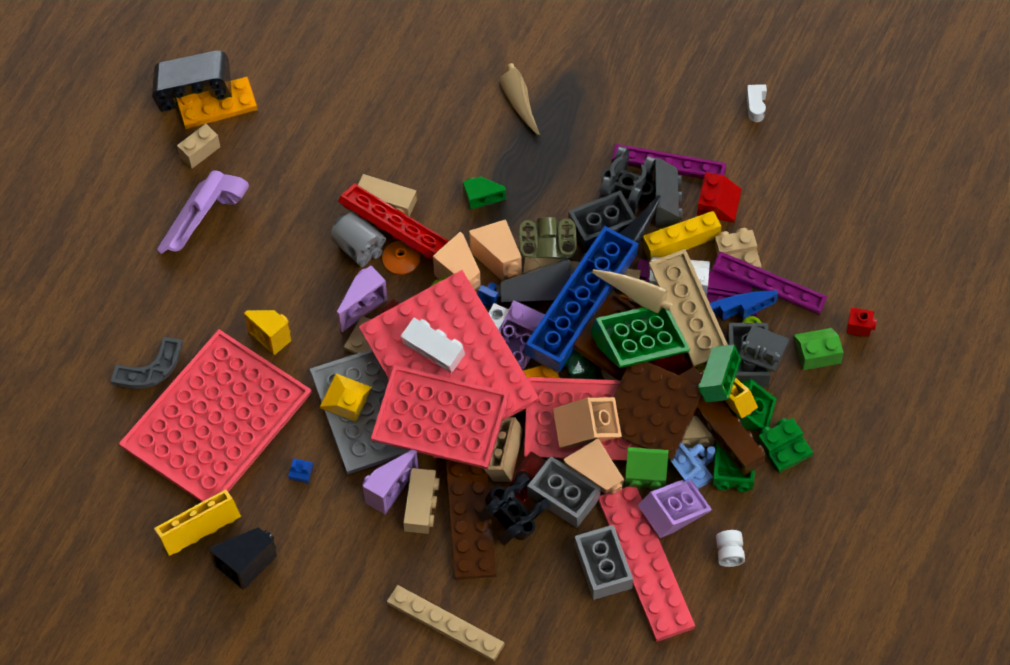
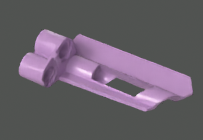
M211 171L207 179L197 185L157 248L159 253L162 254L168 249L175 252L181 250L216 199L222 204H236L242 199L249 188L248 182L237 176L224 175L220 171Z

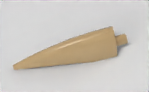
M513 63L508 64V71L499 78L501 87L522 120L537 135H540L531 111L528 90L522 74L514 67Z
M595 269L592 271L593 274L651 311L658 313L661 308L671 311L673 307L672 303L666 301L668 291L659 286L619 273Z

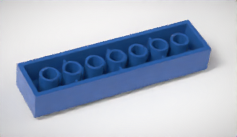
M604 226L526 342L525 355L559 373L573 353L574 343L609 294L615 289L614 286L593 274V269L624 275L637 256L638 243Z

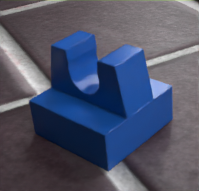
M492 282L487 287L481 285L477 294L483 305L490 309L494 303H498L499 292H496L498 285Z
M293 458L288 475L289 480L309 483L313 462Z

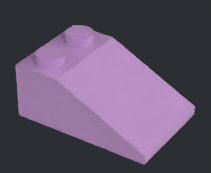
M372 266L359 271L337 310L341 332H344L358 322L361 316L365 317L388 300L386 281Z
M411 450L379 467L364 479L362 486L367 505L386 515L410 481L412 468L418 469L416 450Z
M684 479L650 492L638 504V507L660 538L678 531L712 510L692 480L686 482Z

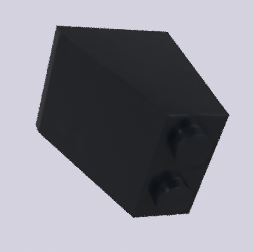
M259 527L209 549L214 566L243 590L277 557L273 535L267 530H261Z

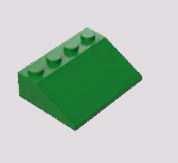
M643 307L595 319L590 331L598 348L619 368L690 351L671 312L664 308H661L658 313Z

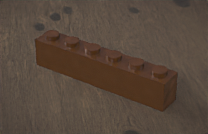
M692 367L679 376L699 384L701 383L703 373L698 372L695 367ZM702 396L695 415L701 420L740 472L746 475L764 464V449L761 445L755 443L750 431L745 430L741 425L740 419L730 412L728 404L724 400L706 402Z

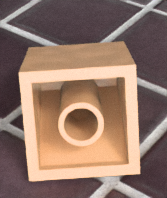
M506 219L469 231L471 253L498 278L504 280L522 274V258Z
M459 232L433 255L434 275L438 279L444 275L448 278L463 270L478 294V289L481 286L480 271L464 235Z
M615 397L585 398L553 408L560 448L587 445L596 439H599L601 442L622 437Z
M599 439L594 440L563 459L564 465L600 487L602 493H611L613 495L622 490L621 487L624 479Z

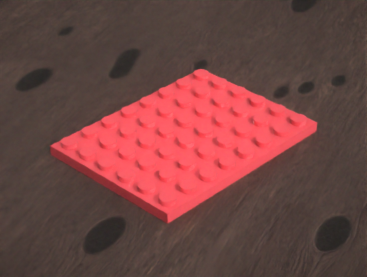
M463 270L359 326L388 379L390 378L393 366L397 365L509 392L510 397L503 421L540 401ZM413 318L419 321L420 319L425 320L435 331L439 329L447 335L448 339H456L463 345L465 355L452 373L403 344L400 336Z
M218 329L121 440L119 446L189 495L203 502L225 489L228 492L232 489L312 394V390Z

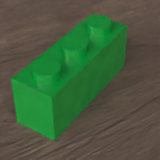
M734 344L712 347L706 368L703 370L701 383L698 386L699 393L703 395L706 402L729 399L741 361Z

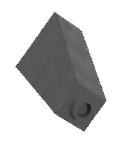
M563 259L501 280L500 286H497L498 297H501V302H513V300H555L571 277L570 259Z

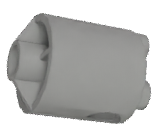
M354 211L345 216H340L335 221L331 232V240L360 267H364L372 258L377 259L382 254L383 250L381 248L386 241V238Z

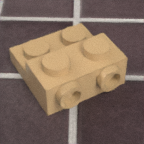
M741 228L736 233L729 234V232L724 231L715 236L714 245L717 256L721 251L761 268L753 230Z

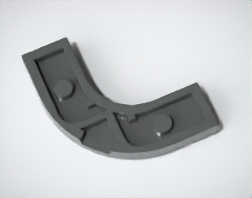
M163 337L157 358L148 366L134 368L115 364L110 381L111 385L144 389L161 383L176 368L183 347V340Z

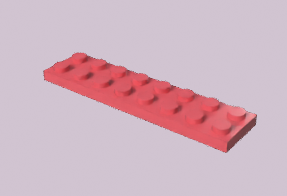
M628 486L613 495L611 493L601 495L598 502L608 526L614 525L633 577V587L654 638L658 642L695 629V624L658 536L638 507V504L642 501L637 487Z

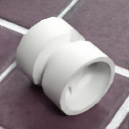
M726 530L716 535V543L719 549V564L724 567H734L745 562V554L742 548V533L737 530Z

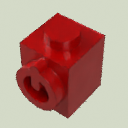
M851 307L846 333L870 337L871 330L875 331L877 319L873 318L874 311Z

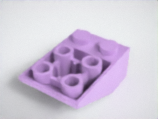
M513 300L499 332L521 369L524 370L531 359L525 355V344L545 314Z

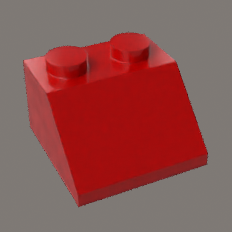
M706 172L698 202L697 216L714 211L718 220L734 223L742 189L724 175Z

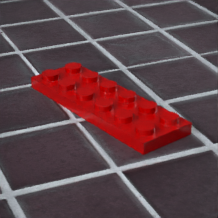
M355 183L338 200L344 208L356 212L362 219L374 223L377 228L387 231L393 238L405 242L411 249L418 250L430 260H433V255L449 242V240Z

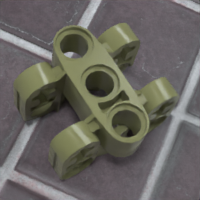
M555 217L538 218L535 223L531 220L523 221L519 228L521 257L524 260L525 257H529V259H571L576 251L575 223L567 218L558 221ZM564 226H568V238H565ZM526 228H530V239L526 240ZM569 245L572 247V251L565 252L562 247ZM526 247H532L534 252L527 254L523 250Z

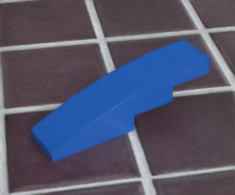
M776 290L756 291L734 295L712 302L710 306L715 317L719 315L722 321L738 313L744 319L777 303L778 292Z

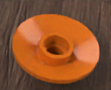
M395 241L384 249L382 262L384 267L393 274H409L418 267L420 252L411 249L403 241Z

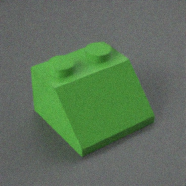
M832 328L795 334L793 336L803 370L841 364L844 352L839 335Z
M628 447L625 486L637 487V489L650 488L651 490L665 487L668 450Z

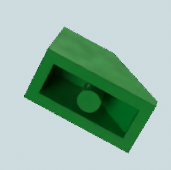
M481 176L463 181V193L470 210L506 200V188L503 185Z

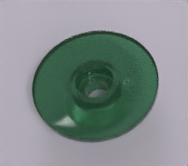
M575 350L568 361V372L571 379L598 380L601 368Z

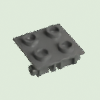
M752 325L745 342L743 341L739 354L740 358L775 372L789 342V338Z

